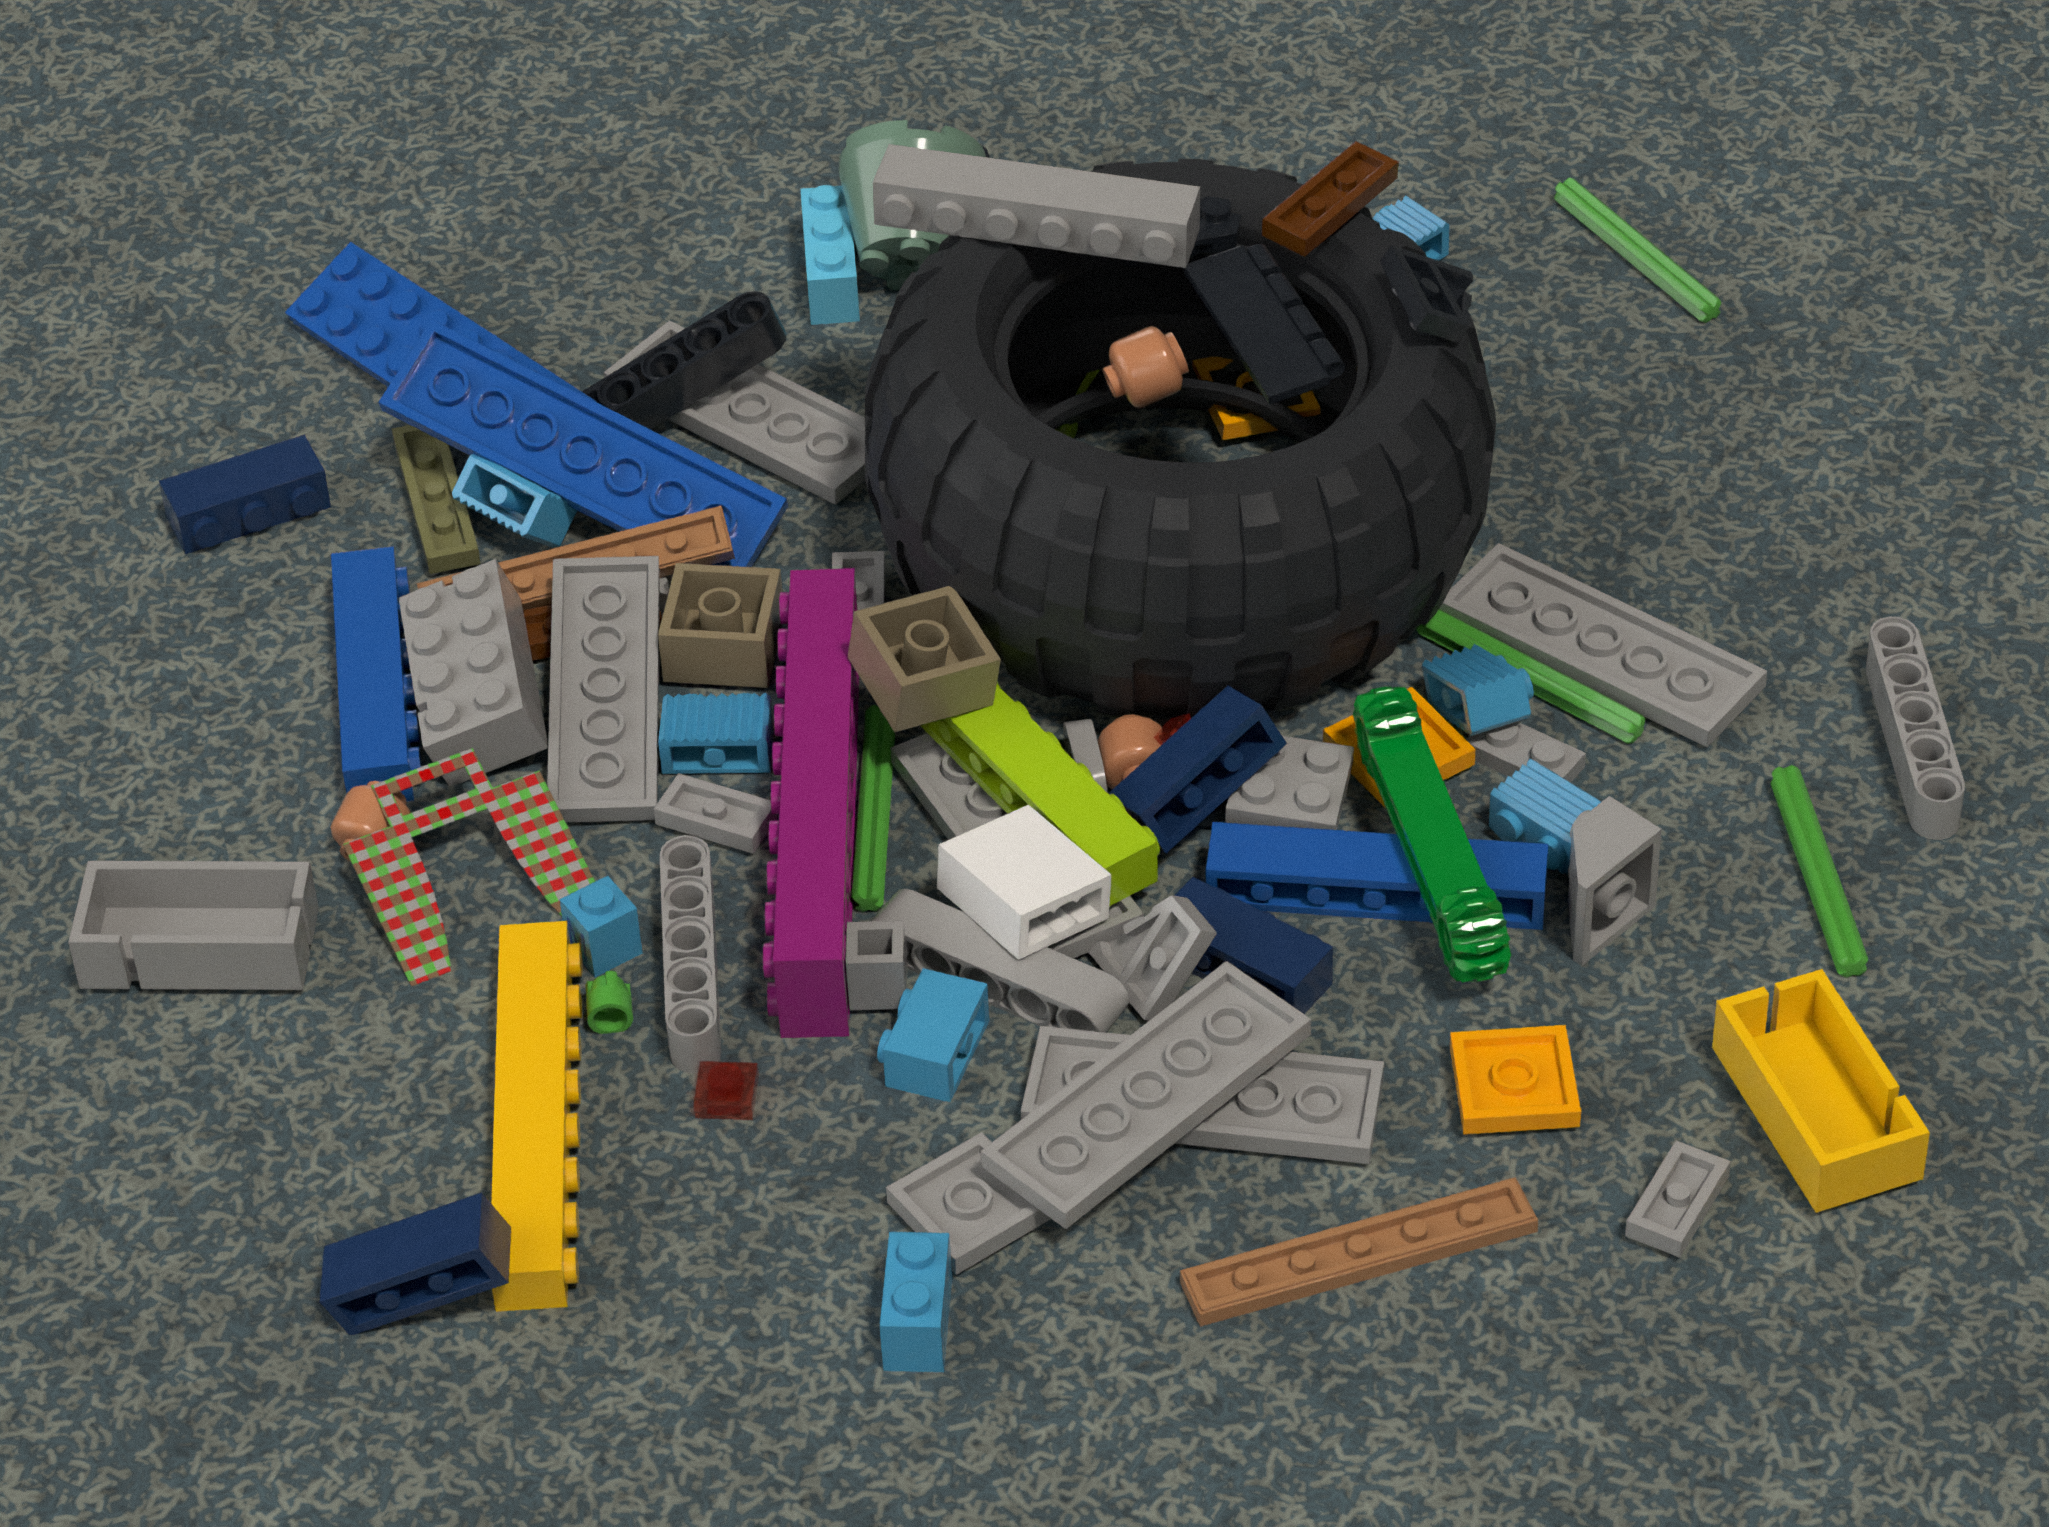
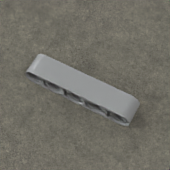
M1892 616L1880 618L1870 628L1866 675L1908 819L1913 830L1922 837L1933 840L1950 838L1956 834L1960 827L1965 782L1920 634L1916 626L1907 619Z
M683 835L667 841L660 851L665 1020L672 1064L678 1070L697 1074L713 1068L721 1057L715 901L708 844L698 837Z
M899 889L872 919V921L904 920L907 969L920 974L924 968L987 983L988 1002L990 1005L1038 1026L1107 1033L1129 1004V995L1123 984L1107 972L1048 947L1018 960L965 912L913 890Z

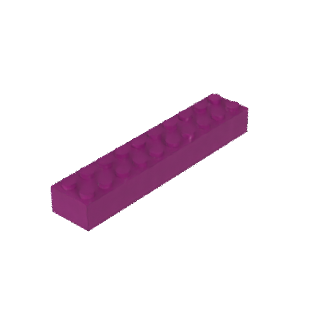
M855 568L790 570L789 592H780L779 597L781 624H788V629H778L779 661L786 663V666H776L777 698H783L785 701L774 706L775 736L783 737V742H773L772 747L774 775H781V781H771L772 814H779V820L769 821L770 854H778L777 860L767 861L768 895H776V900L765 903L766 936H774V941L763 944L764 977L775 978V982H768L767 984L768 1016H779L781 1038L849 1036L850 1027L846 973L847 922H853L852 885L855 856L860 676L848 659L854 611H858Z

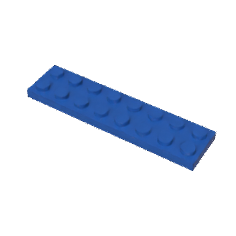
M352 242L335 257L285 311L289 319L298 327L387 387L430 320L433 319L595 401Z
M433 319L430 320L378 402L381 410L468 455L475 454L528 479L540 487L561 496L570 507L619 532L722 506L735 559L712 565L752 567L788 508L787 498Z

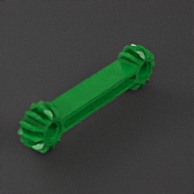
M1391 686L1371 689L1368 693L1358 695L1352 714L1355 721L1354 731L1357 737V748H1359L1362 764L1366 766L1367 773L1375 780L1437 931L1439 948L1443 953L1444 964L1448 967L1450 975L1456 981H1461L1462 983L1469 981L1478 983L1492 980L1494 976L1505 974L1509 966L1511 952L1509 948L1510 937L1506 927L1507 920L1504 919L1502 913V904L1497 900L1496 893L1487 885L1423 734L1422 719L1418 715L1416 702L1405 687L1392 688Z

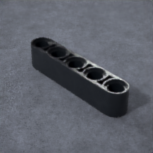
M758 291L746 292L582 392L597 403L651 430L774 355L786 342L787 333L769 297Z

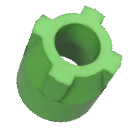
M606 971L605 975L599 976L593 981H587L585 990L589 1027L599 1034L624 1032L633 1022L630 984L624 983L615 971Z

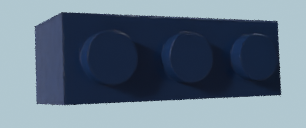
M305 434L159 481L166 518L185 554L331 508L325 470Z
M1227 686L1108 794L1116 795L1123 803L1126 812L1141 826L1150 828L1158 840L1160 850L1167 853L1278 753L1287 742L1262 705L1232 687Z
M1192 877L1174 895L1188 898L1217 932L1192 974L1204 979L1224 962L1228 961L1303 1014L1333 984V946L1323 942L1319 937L1307 934L1277 919L1271 913L1259 910L1231 896L1225 890L1213 887L1195 877Z
M479 1193L326 1245L323 1252L319 1302L349 1335H355L508 1284L511 1226L484 1194Z

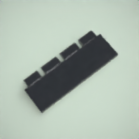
M1264 244L1247 247V251L1242 245L1188 263L1187 267L1184 268L1186 277L1269 405L1329 385L1330 380L1343 374L1345 364L1329 340L1325 338V334L1307 307L1303 305V301L1285 274L1282 273L1281 268Z

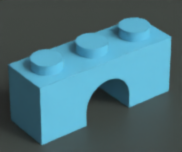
M822 185L815 188H802L800 190L811 325L860 321L854 239L842 186Z

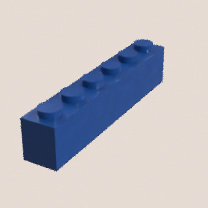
M394 546L331 554L341 756L346 794L353 787L367 785L369 781L382 782L422 767L420 748H411L412 742H420V729L417 710H408V706L416 705L411 673L406 674V669H410L406 640L403 638L404 628L399 597L410 593L407 566L397 567ZM413 787L400 791L405 796L407 802L414 801Z
M1212 822L1206 865V883L1225 890L1231 896L1259 910L1433 923L1397 834ZM1468 839L1487 885L1496 893L1497 900L1502 904V913L1504 919L1507 920L1506 927L1543 930L1548 844Z

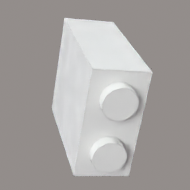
M1030 805L940 843L938 846L937 889L1018 960L1109 918L1111 874Z

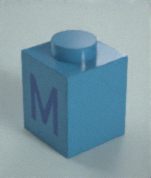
M609 876L559 899L562 921H567L570 944H581L582 964L594 978L643 954L637 908Z

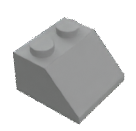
M1610 796L1591 811L1586 810L1576 818L1570 830L1571 852L1567 873L1569 877L1568 912L1573 961L1581 966L1656 907L1662 829Z

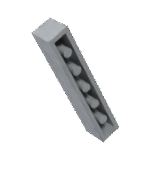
M892 144L888 145L873 180L874 225L1182 268L1187 267L1200 230V186Z

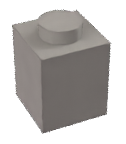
M904 920L847 922L846 973L850 1010L898 1009L901 996L907 988Z

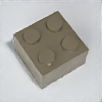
M676 563L658 632L663 682L769 688L778 648V629H782L783 626L780 622L779 608L780 592H783L781 569Z
M947 586L854 611L848 659L894 732L993 705L1001 659L957 591L952 587Z

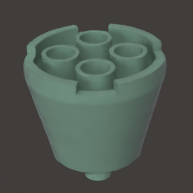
M908 120L872 124L849 135L846 138V147L839 156V177L860 267L878 278L887 280V287L895 291H900L910 274L917 272L930 254L938 252L941 242L949 235L874 225L873 180L889 144L986 157L985 151L978 141L967 133L947 125L941 129L940 133L930 130L908 129Z

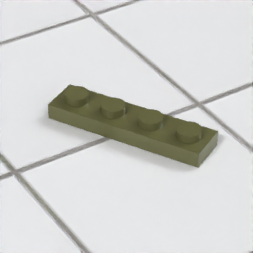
M411 425L392 428L394 446L429 574L481 564L479 549L467 507L461 504L460 501L454 500L452 496L458 475L449 445Z

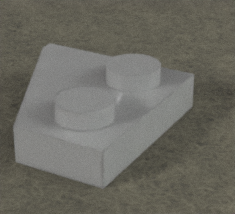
M1169 896L1155 905L1147 916H1138L1123 925V934L1110 942L1098 941L1088 951L1104 972L1114 976L1123 984L1128 992L1130 1004L1147 1021L1173 1003L1217 934L1214 928L1186 897Z

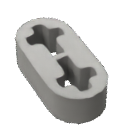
M1084 719L1064 722L1063 735L1066 753L1076 763H1083L1091 772L1094 780L1107 792L1105 770L1092 720Z

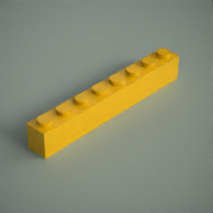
M567 921L499 925L491 1204L511 1226L509 1283L492 1289L496 1312L568 1307V1284L579 1283L577 1248H568L569 1238L579 1237L577 1202H569V1193L580 1192L578 1157H570V1148H580V1121L578 1113H570V1105L581 1104L579 1069L571 1070V1061H581L582 1058L579 1026L572 1027V1019H582V998L580 984L572 985V977H582L583 966L581 944H570Z

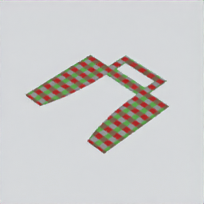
M473 748L371 785L390 826L343 844L411 987L451 972L448 945L440 911L425 867L412 837L488 809L502 837L519 864L542 895L561 916L559 899L595 882L540 771L492 788ZM465 767L475 787L474 790L410 814L402 815L393 796L394 793Z

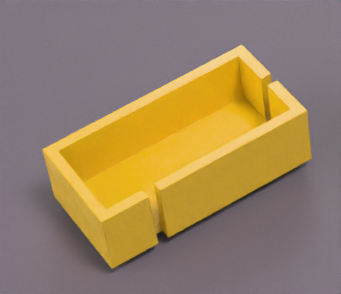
M1823 969L1775 983L1770 1024L1771 1032L1765 1033L1769 993L1764 986L1716 1001L1712 1048L1815 1213L1923 1180L1930 1132L1906 1095L1898 1097L1900 1086Z

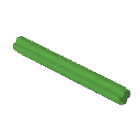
M1568 178L1563 183L1559 182L1556 185L1555 190L1557 192L1554 198L1558 204L1696 319L1707 323L1712 318L1716 319L1721 313L1719 310L1721 300L1583 185L1573 178Z
M1440 609L1426 625L1420 624L1417 628L1421 636L1452 652L1456 650L1461 653L1464 647L1471 650L1472 646L1476 644L1495 656L1502 655L1511 666L1516 669L1524 668L1532 681L1535 696L1627 744H1633L1645 729V718L1642 714Z
M875 705L870 706L865 712L852 885L854 907L862 913L867 910L876 912L884 903L893 772L890 748L894 747L895 732L880 708Z
M1794 765L1786 768L1778 766L1772 771L1771 787L1837 973L1844 978L1852 975L1861 976L1867 970L1868 956L1799 768Z

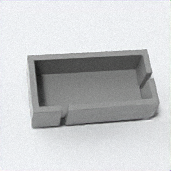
M496 559L452 576L453 584L446 586L441 580L399 597L415 701L420 711L418 713L423 748L432 762L473 748L485 773L548 748L521 598ZM465 767L443 775L449 786L457 785L470 779Z
M88 861L68 941L79 988L130 989L132 981H139L141 989L303 990L310 957L309 945H312L319 910L310 862Z

